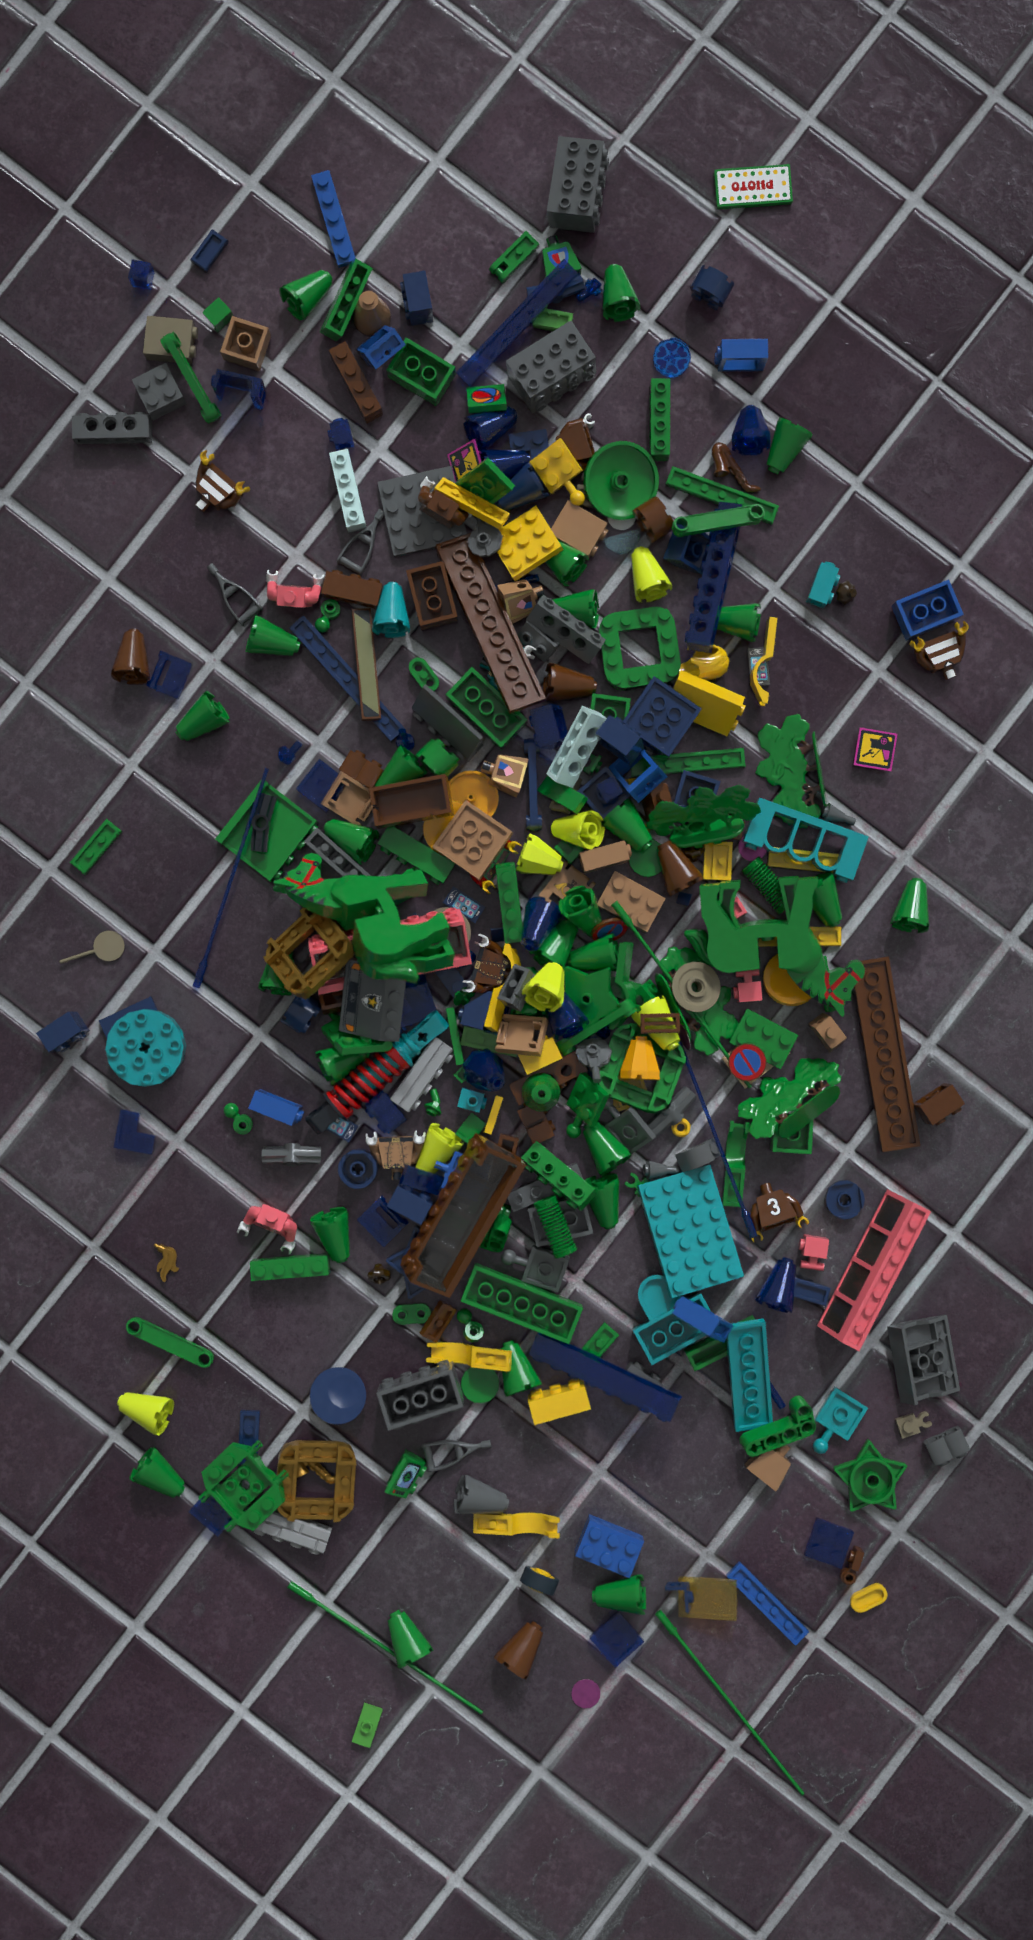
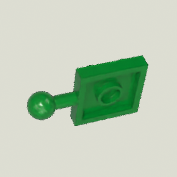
M586 1072L579 1074L566 1103L577 1114L574 1122L566 1128V1134L570 1138L580 1136L582 1121L590 1127L596 1126L610 1095L598 1083H594L593 1079Z

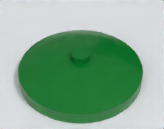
M628 441L608 443L599 448L589 459L583 478L584 490L589 503L601 515L614 520L635 518L632 513L633 509L656 496L659 486L658 469L651 455L643 447Z

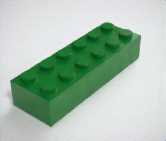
M476 1262L461 1297V1302L567 1344L571 1341L583 1310V1305Z

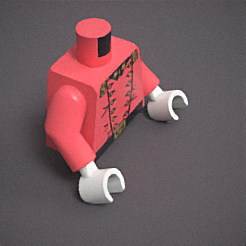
M267 570V597L269 600L275 601L277 606L312 607V604L317 603L325 576L323 574L321 578H317V574H314V585L312 587L278 585V571H276V574H270L269 570Z
M262 1204L259 1207H250L243 1221L240 1222L237 1233L243 1230L246 1232L245 1236H247L251 1224L285 1237L281 1251L283 1252L287 1248L289 1254H291L295 1247L294 1240L297 1231V1225L293 1222L292 1217L266 1204Z

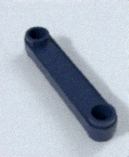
M528 738L524 739V754H528L530 803V815H526V830L538 831L542 830V816L538 815L536 773V754H540L539 739Z

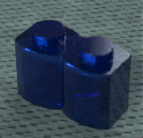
M382 1090L365 1104L367 1107L365 1112L371 1119L374 1117L379 1122L377 1126L383 1133L391 1134L408 1119L396 1104L390 1100L391 1098Z

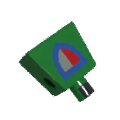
M556 235L548 237L546 239L548 247L542 250L546 284H549L552 280H562L577 273L581 275V265L569 242L559 244Z

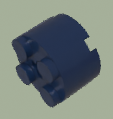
M702 265L690 286L691 296L698 301L702 299L707 301L710 308L718 310L719 307H723L735 284L733 281L729 283L727 281L728 276L711 266L708 269H704L705 265Z
M295 996L284 1016L286 1019L282 1017L280 1022L299 1034L300 1032L305 1033L311 1023L309 1019L311 1016L316 1017L321 1009L320 1001L313 996H310L308 999Z
M358 1148L347 1152L338 1165L340 1179L347 1186L354 1189L368 1186L373 1182L378 1173V1163L371 1152L366 1149ZM357 1164H359L360 1167H363V1170H361L360 1173H358L357 1170H354V1167L357 1166Z

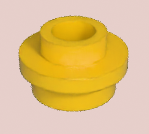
M683 1118L678 1124L671 1125V1130L677 1137H685L690 1132V1123ZM679 1124L684 1125V1129L682 1131H678L677 1126Z

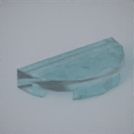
M640 529L604 538L603 542L611 551L617 554H626L632 551L638 544Z

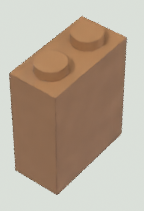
M568 500L551 530L558 541L586 553L589 557H594L599 548L597 546L599 540L603 541L608 533L606 529L608 523L583 508L573 505Z
M625 840L579 853V860L583 874L627 863L632 852L630 845H626Z

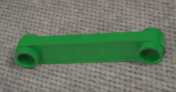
M176 333L166 334L160 339L163 348L167 353L172 354L202 407L200 411L204 420L208 424L213 423L222 416L219 408L214 402L211 403L180 348L182 344Z
M754 504L680 516L674 520L672 532L677 537L756 525L763 520L765 511L762 505ZM752 512L758 513L759 516H754ZM677 525H683L685 528L680 529Z
M629 997L616 1005L618 1008L616 1011L571 1039L567 1036L557 1042L556 1045L560 1054L563 1057L576 1049V1044L621 1016L625 1019L637 1012L638 1010L633 1000L631 1001Z
M133 1317L126 1323V1330L129 1334L195 1365L206 1368L214 1361V1354L209 1349L140 1317ZM137 1322L139 1330L132 1329L131 1323ZM201 1354L208 1355L210 1361L208 1363L203 1362Z

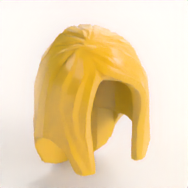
M689 645L687 650H695V653L687 662L681 664L679 674L683 670L704 680L720 678L727 673L729 658L726 651L716 645Z

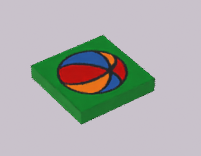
M504 384L466 387L469 413L507 410Z

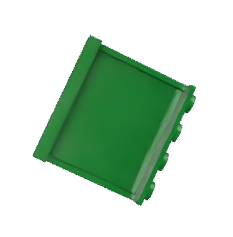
M261 779L215 840L228 848L270 882H273L274 880H279L283 874L282 869L293 862L295 859L293 855L296 851H301L306 845L304 841L316 828H319L317 826L319 822L264 779ZM261 793L277 797L269 829L268 852L250 851L252 819L255 816ZM263 817L259 818L257 826L259 828L265 827L266 820Z

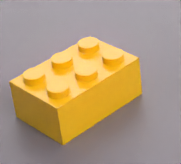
M579 1378L571 1379L568 1381V1384L564 1385L560 1383L553 1384L547 1390L535 1389L528 1395V1404L534 1425L591 1410L584 1380H579Z

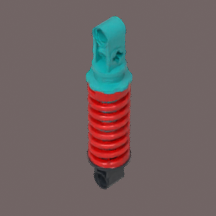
M434 1010L407 1034L403 1032L399 1042H392L391 1050L381 1054L373 1052V1057L375 1058L373 1061L370 1058H366L365 1063L367 1066L365 1068L362 1065H358L357 1069L359 1072L357 1074L353 1071L349 1073L353 1080L351 1083L346 1078L341 1080L345 1087L343 1090L336 1084L331 1091L323 1093L326 1101L307 1115L305 1118L307 1124L319 1135L339 1117L344 1121H348V1118L354 1113L353 1108L360 1109L362 1107L361 1101L364 1103L369 1102L368 1094L376 1096L378 1093L376 1088L381 1090L385 1088L384 1081L388 1083L393 1082L392 1074L400 1076L401 1071L407 1070L414 1065L412 1058L415 1055H419L421 1053L420 1050L448 1028L449 1024L437 1010ZM421 1032V1033H423L425 1036H424L423 1038H421V1037L418 1035V1033Z

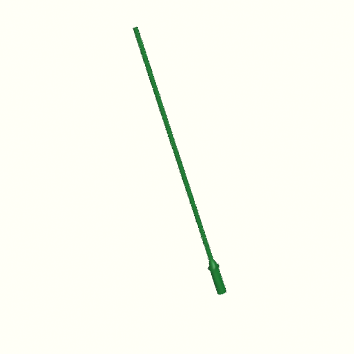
M618 901L612 903L611 906L622 919L624 925L631 928L672 984V977L633 925L632 918L628 916ZM693 1012L728 1060L729 1054L698 1012ZM744 1081L748 1088L752 1087L749 1081Z
M293 1581L289 1583L287 1588L305 1599L306 1602L315 1603L395 1657L394 1651L317 1601L312 1593H309ZM412 1663L406 1664L418 1673H420L421 1675H423L424 1677H426L427 1679H429L430 1681H432L433 1683H435L436 1685H438L439 1687H441L442 1689H444L445 1691H447L448 1693H450L451 1695H453L454 1697H456L457 1699H459L460 1701H462L463 1703H465L466 1705H468L469 1707H471L472 1709H474L475 1711H477L478 1713L482 1714L483 1711L481 1709H479L478 1707H476L475 1705H473L472 1703H470L469 1701H467L466 1699H464L463 1697H461L460 1695H458L457 1693H455L454 1691H452L451 1689H449L448 1687H446L445 1685H443L442 1683H440L439 1681H437L436 1679H434L433 1677H431L430 1675H428Z
M662 1610L657 1611L655 1615L668 1630L669 1635H673L680 1642L798 1792L803 1795V1790L681 1639L677 1628L674 1627Z

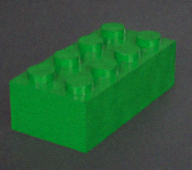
M473 667L445 694L446 699L500 750L528 723V719L519 711L509 714L501 694Z

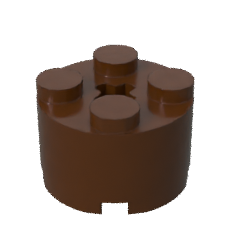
M656 496L632 510L634 517L638 520L636 522L638 529L641 532L645 531L646 537L651 544L671 532L674 522L671 515H667L665 511L667 508L663 502Z

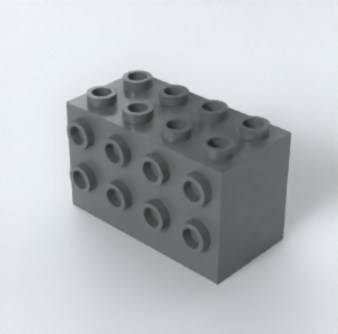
M558 136L547 206L550 228L595 233V227L599 226L600 223L599 207H602L603 204L602 189H605L606 185L605 170H608L609 158H607L608 149H605L604 141Z
M569 321L506 360L508 378L531 413L539 412L551 401L559 400L564 393L575 390L580 383L590 381L596 374V357L573 322Z
M443 1360L437 1363L438 1366L432 1368L428 1365L419 1368V1372L413 1374L411 1371L400 1374V1378L393 1379V1377L382 1380L376 1393L388 1431L401 1429L411 1423L417 1424L430 1417L436 1418L449 1411L455 1412L464 1406V1394L453 1361Z

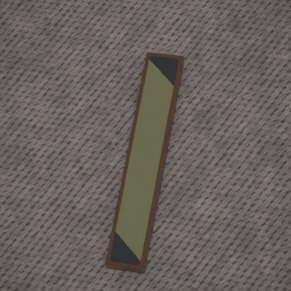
M371 608L352 609L361 721L381 720Z

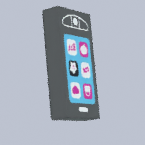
M764 647L747 649L749 679L753 666L763 657ZM768 661L763 662L757 669V680L760 686L770 685Z

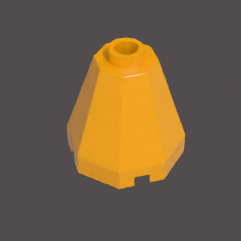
M636 1036L635 1040H631L620 1071L621 1079L660 1080V1070L652 1042L647 1040L646 1036Z

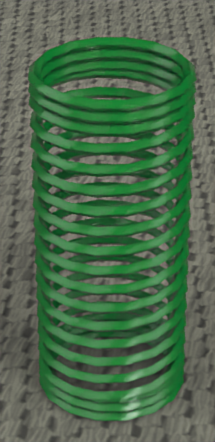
M758 856L742 872L744 875L751 872L746 878H749V881L752 880L751 883L756 881L753 886L759 883L755 888L762 885L758 891L765 887L760 894L763 893L762 896L766 895L764 899L770 896L766 901L773 898L769 904L776 900L771 907L779 902L773 909L777 908L775 912L781 914L785 911L783 897L781 896L782 892H780L779 879H777L778 876H775V873L770 871L771 868L768 869L769 866H766L767 863H764V860L760 858L761 856Z
M556 1195L539 1200L533 1205L535 1209H539L536 1212L540 1216L539 1219H542L540 1222H544L541 1225H546L543 1229H545L544 1232H547L545 1235H549L546 1238L549 1239V1245H552L550 1248H554L552 1249L553 1256L557 1259L575 1252L577 1247L573 1243L574 1240L571 1233H569L570 1230H568V1224L564 1220L565 1217H562L564 1214L560 1210V1204H557L559 1201Z

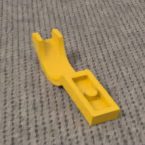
M769 617L766 622L763 657L753 666L750 674V684L759 705L764 707L768 703L769 693L759 685L757 669L759 665L773 657L777 626L776 617Z
M505 943L503 954L510 960L511 969L514 964L521 966L517 950L511 948L510 944ZM503 985L493 988L484 1027L492 1032L499 1031L505 1005L497 999Z
M453 1342L427 1343V1347H432L431 1358H426V1362L438 1363L448 1360V1362L453 1361L454 1363L467 1364L473 1368L511 1371L512 1351L475 1347L469 1344Z
M542 1513L474 1514L473 1533L510 1536L520 1533H538L548 1536V1538L559 1539L560 1533H557V1523H560V1518Z

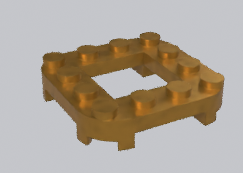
M302 908L300 910L301 917L276 940L270 938L267 941L269 946L264 960L271 966L288 991L297 997L308 999L354 956V950L350 939L334 919L320 916ZM316 930L327 943L330 951L303 976L288 955Z
M296 1440L285 1443L278 1456L277 1475L282 1470H286L282 1477L287 1472L289 1476L283 1481L285 1502L277 1508L279 1513L292 1522L295 1519H327L339 1522L342 1518L346 1517L354 1507L355 1471L357 1464L352 1447L341 1441ZM298 1462H335L334 1498L296 1497Z

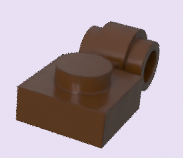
M855 1545L847 1555L849 1567L843 1568L840 1572V1578L846 1585L855 1583L857 1578L856 1572L859 1571L864 1556L862 1548Z

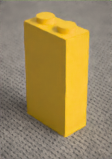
M681 670L673 688L679 694L702 708L693 722L727 737L730 730L734 731L738 724V720H736L737 715L742 716L745 705H743L744 696Z

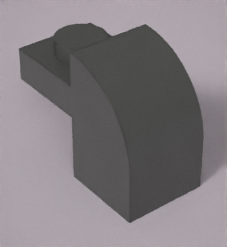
M712 1137L696 1146L686 1148L675 1154L682 1172H686L714 1161L715 1158L722 1155L716 1138Z

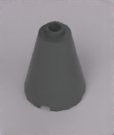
M462 1475L455 1491V1493H458L457 1500L454 1499L453 1502L454 1513L498 1514L507 1510L509 1499L505 1493L469 1475Z

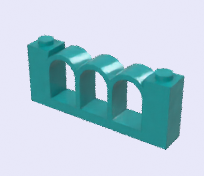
M760 797L757 799L756 803L759 804L761 813L749 821L742 843L746 844V848L756 851L757 848L761 849L764 847L768 852L775 854L787 851V855L795 862L803 863L812 859L813 865L820 871H833L836 880L847 883V881L854 880L869 836ZM774 814L794 820L787 843L783 848H774L767 841V833ZM800 823L819 829L813 850L805 858L797 856L792 848ZM825 832L845 839L837 862L831 867L824 866L818 859V851Z

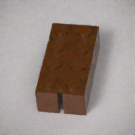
M445 774L369 788L371 805L375 808L372 809L374 823L378 829L434 819L433 815L436 818L454 815L449 780Z

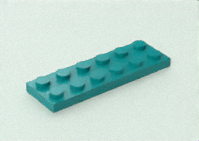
M764 1318L732 1323L734 1326L727 1337L733 1423L736 1432L755 1429L773 1422L766 1322Z

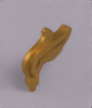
M155 1243L154 1247L163 1254V1259L157 1265V1272L161 1269L160 1277L163 1282H166L169 1270L173 1272L179 1270L176 1267L177 1253L172 1247Z

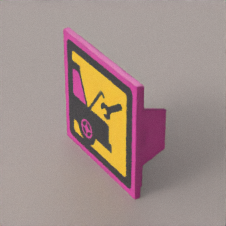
M475 439L447 454L450 466H452L455 483L482 462Z
M859 728L853 765L891 772L897 734Z

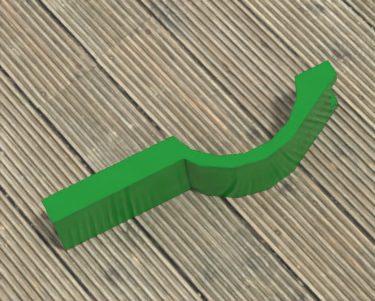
M622 942L619 945L615 982L624 990L626 999L630 997L631 1001L633 1000L636 1005V992L633 985L629 982L634 943ZM621 1016L611 1022L609 1029L619 1028L627 1018L624 1019Z
M730 1120L725 1153L723 1206L742 1207L745 1179V1148L749 1133V1122L739 1124Z

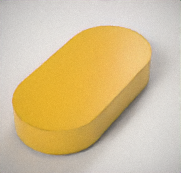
M871 1584L853 1593L850 1597V1605L858 1613L866 1612L884 1603L887 1599V1591L882 1584Z

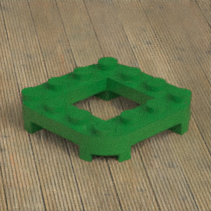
M649 607L614 612L603 618L599 627V634L606 640L601 647L604 677L611 686L618 690H626L647 686L653 676L665 684L675 679L680 670L681 661L675 620L668 609ZM655 628L661 664L624 669L619 632Z
M638 1024L622 1025L611 1036L608 1046L611 1048L612 1054L609 1063L600 1068L601 1082L598 1084L610 1094L609 1098L647 1113H659L672 1100L681 1070L686 1062L684 1050L680 1044L672 1051L668 1049L663 1050L647 1033L641 1034V1028L637 1026ZM636 1036H646L647 1040H651L655 1056L664 1059L660 1069V1080H656L652 1092L618 1079V1074L630 1042L635 1040Z

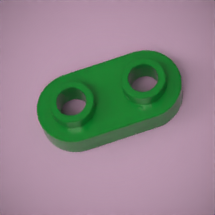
M422 658L412 659L409 663V671L419 686L422 688L428 681H433V686L429 688L433 692L437 691L439 679L428 663ZM418 665L422 666V670L419 672L415 670V667Z
M425 1303L400 1304L394 1308L392 1317L400 1325L425 1323L431 1315V1309ZM422 1310L424 1311L425 1315L423 1317L418 1316L417 1312ZM404 1312L406 1316L404 1318H400L398 1316V1313Z

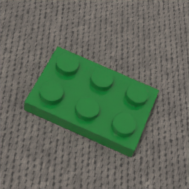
M486 458L455 483L492 504L515 487L509 478L489 458Z
M746 1009L729 1043L734 1046L752 1043L760 1047L764 1052L767 1063L781 1069L798 1035Z

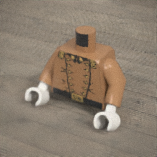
M415 1131L414 1136L378 1137V1141L376 1132H374L373 1138H369L366 1133V1143L369 1145L370 1152L377 1163L382 1165L383 1169L392 1170V1180H402L403 1168H411V1165L416 1164L426 1136L425 1132H423L421 1137L417 1136V1131Z

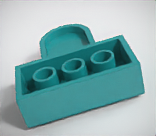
M651 1275L645 1278L638 1289L639 1302L649 1320L634 1327L633 1332L651 1365L706 1336L702 1331L672 1314L674 1305L681 1296L670 1299L663 1275ZM700 1292L687 1298L710 1311Z

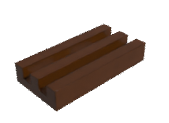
M680 1013L640 1014L641 1034L680 1033ZM676 1017V1021L645 1022V1018ZM676 1025V1029L645 1030V1026Z

